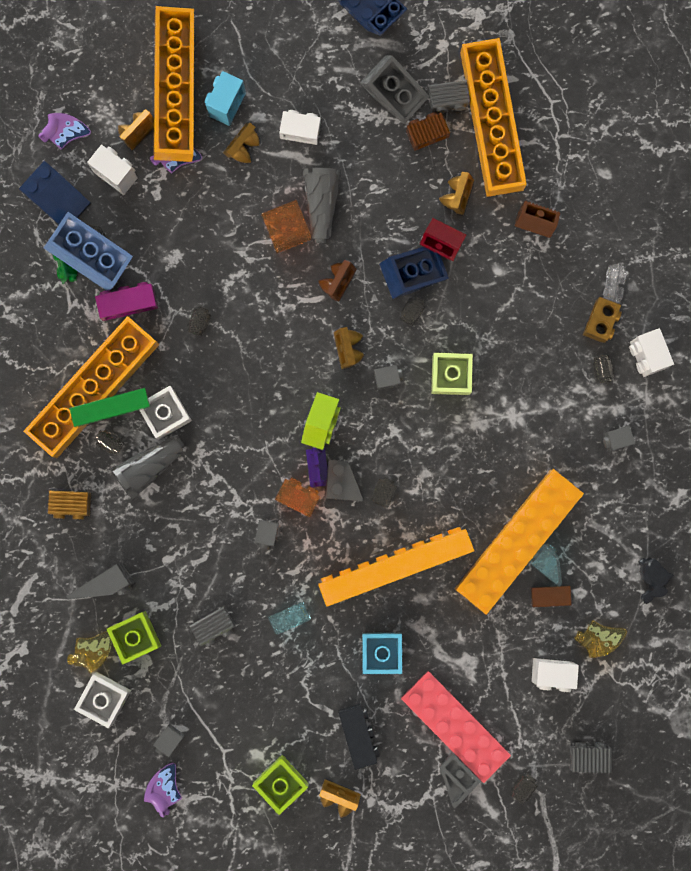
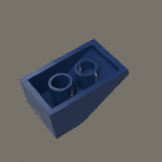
M45 161L19 188L26 197L58 225L67 212L78 218L91 204L90 201Z
M426 247L390 256L379 263L392 299L449 279L441 256Z

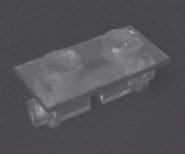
M620 263L608 267L606 285L603 291L604 299L620 304V301L623 300L624 288L618 285L625 284L627 273L626 267L621 266Z

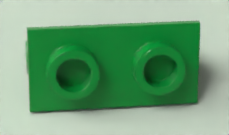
M53 255L54 261H57L58 264L57 276L58 279H61L62 285L65 284L67 279H69V282L77 281V270Z

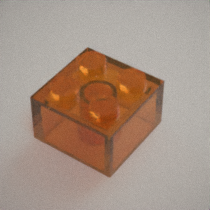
M297 200L261 214L276 254L311 240L310 231Z
M292 477L290 480L285 479L275 500L311 518L321 499V496L318 495L319 491L310 486L307 489L301 487L302 483Z

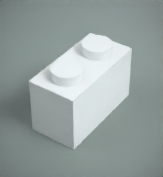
M295 110L283 111L279 132L280 139L317 145L321 117L313 113L299 114Z

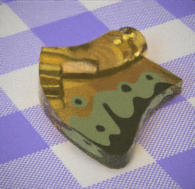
M592 620L585 633L578 631L574 639L588 650L589 658H597L614 651L624 640L627 630L605 627Z
M108 631L88 639L77 638L74 655H68L67 663L69 665L85 667L89 674L100 668L107 659L112 647V640Z

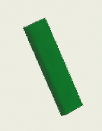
M146 388L69 409L74 427H79L149 408L150 403Z

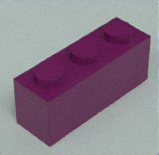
M148 282L138 283L137 287L132 288L129 286L120 287L115 292L110 290L102 291L100 295L95 296L99 317L102 321L158 309L154 287L151 283L148 284Z

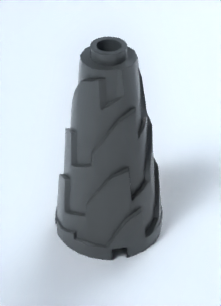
M306 168L303 169V178L310 220V236H312V239H315V243H326V240H329V237H331L332 220L339 190V180H341V170L312 168V172H309V169Z
M168 438L162 443L134 455L119 465H114L110 470L114 476L116 475L117 481L128 496L134 500L172 462L182 455L185 446L179 438Z

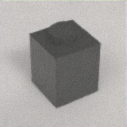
M397 365L374 369L377 390L400 386L403 375L401 369H397Z
M629 425L604 433L603 443L606 449L609 448V452L635 444Z
M259 520L255 543H259L258 547L270 549V546H275L279 523Z
M169 724L154 743L155 751L163 757L165 755L169 757L185 735Z

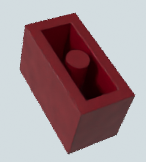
M432 218L424 232L420 245L454 261L466 234Z

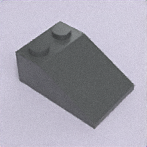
M385 55L360 83L374 99L403 124L430 97L393 55Z
M123 563L116 564L66 597L69 600L114 594L120 596L132 590L131 585L135 582Z

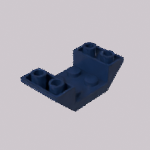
M338 0L367 31L379 36L407 11V8L399 0Z

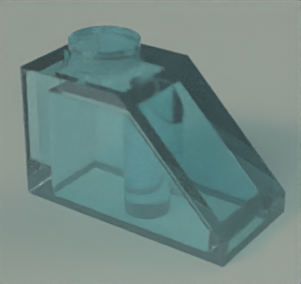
M549 543L547 545L543 544L529 561V564L556 586L560 587L562 578L559 556L555 553L557 550Z
M304 601L268 617L276 635L311 620Z

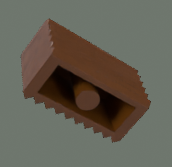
M436 112L430 113L421 121L419 119L412 120L406 127V133L414 151L447 139L450 136V131L442 112L439 114Z
M526 200L517 214L515 226L551 238L557 228L560 212L553 211L552 209L549 210V208L542 207L541 205L538 206V204H531V202Z

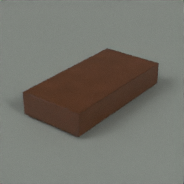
M570 586L531 588L532 607L572 605Z

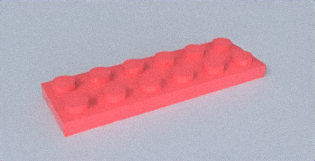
M429 671L401 697L408 707L483 783L511 756Z

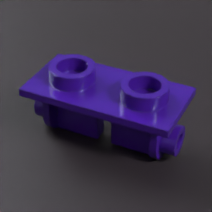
M325 447L323 450L318 448L307 449L310 488L326 486L327 461Z

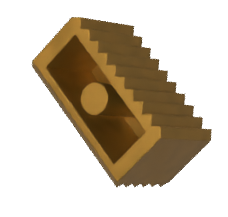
M49 491L48 514H53V518L65 519V515H73V519H84V516H90L91 493Z

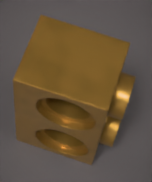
M599 297L594 304L583 335L605 343L608 339L611 340L615 332L613 325L619 321L622 313L619 311L621 305ZM603 308H608L611 311V316H605ZM597 325H601L604 328V334H599L596 331Z

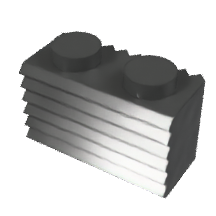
M467 80L429 85L428 92L432 112L437 114L442 112L443 114L450 109L462 111L469 107L470 98Z
M223 606L189 627L200 647L204 644L206 647H209L217 642L216 637L222 635L224 638L233 633L232 628L236 625L226 607Z
M575 742V746H570V770L572 772L612 773V748L607 746V743L601 742L595 743V746H587L585 742Z

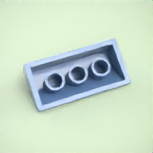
M67 212L44 246L45 250L106 291L114 287L133 257L69 212Z

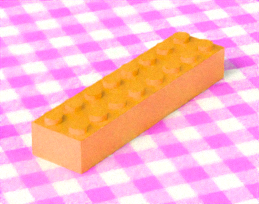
M156 6L154 160L192 162L194 140V9Z
M500 38L462 44L460 54L465 80H467L470 109L486 196L524 191L527 184Z
M127 316L24 432L50 456L58 458L88 425L74 427L69 408L114 396L159 344Z
M550 470L454 589L487 615L584 493L556 470Z
M460 527L449 530V535L442 536V534L430 537L431 541L428 543L419 541L412 544V549L406 550V548H401L393 551L395 554L388 557L385 554L377 557V562L372 564L366 561L358 564V569L351 571L350 568L339 572L340 576L333 578L332 575L321 578L322 582L318 585L326 607L474 552L467 530H461Z

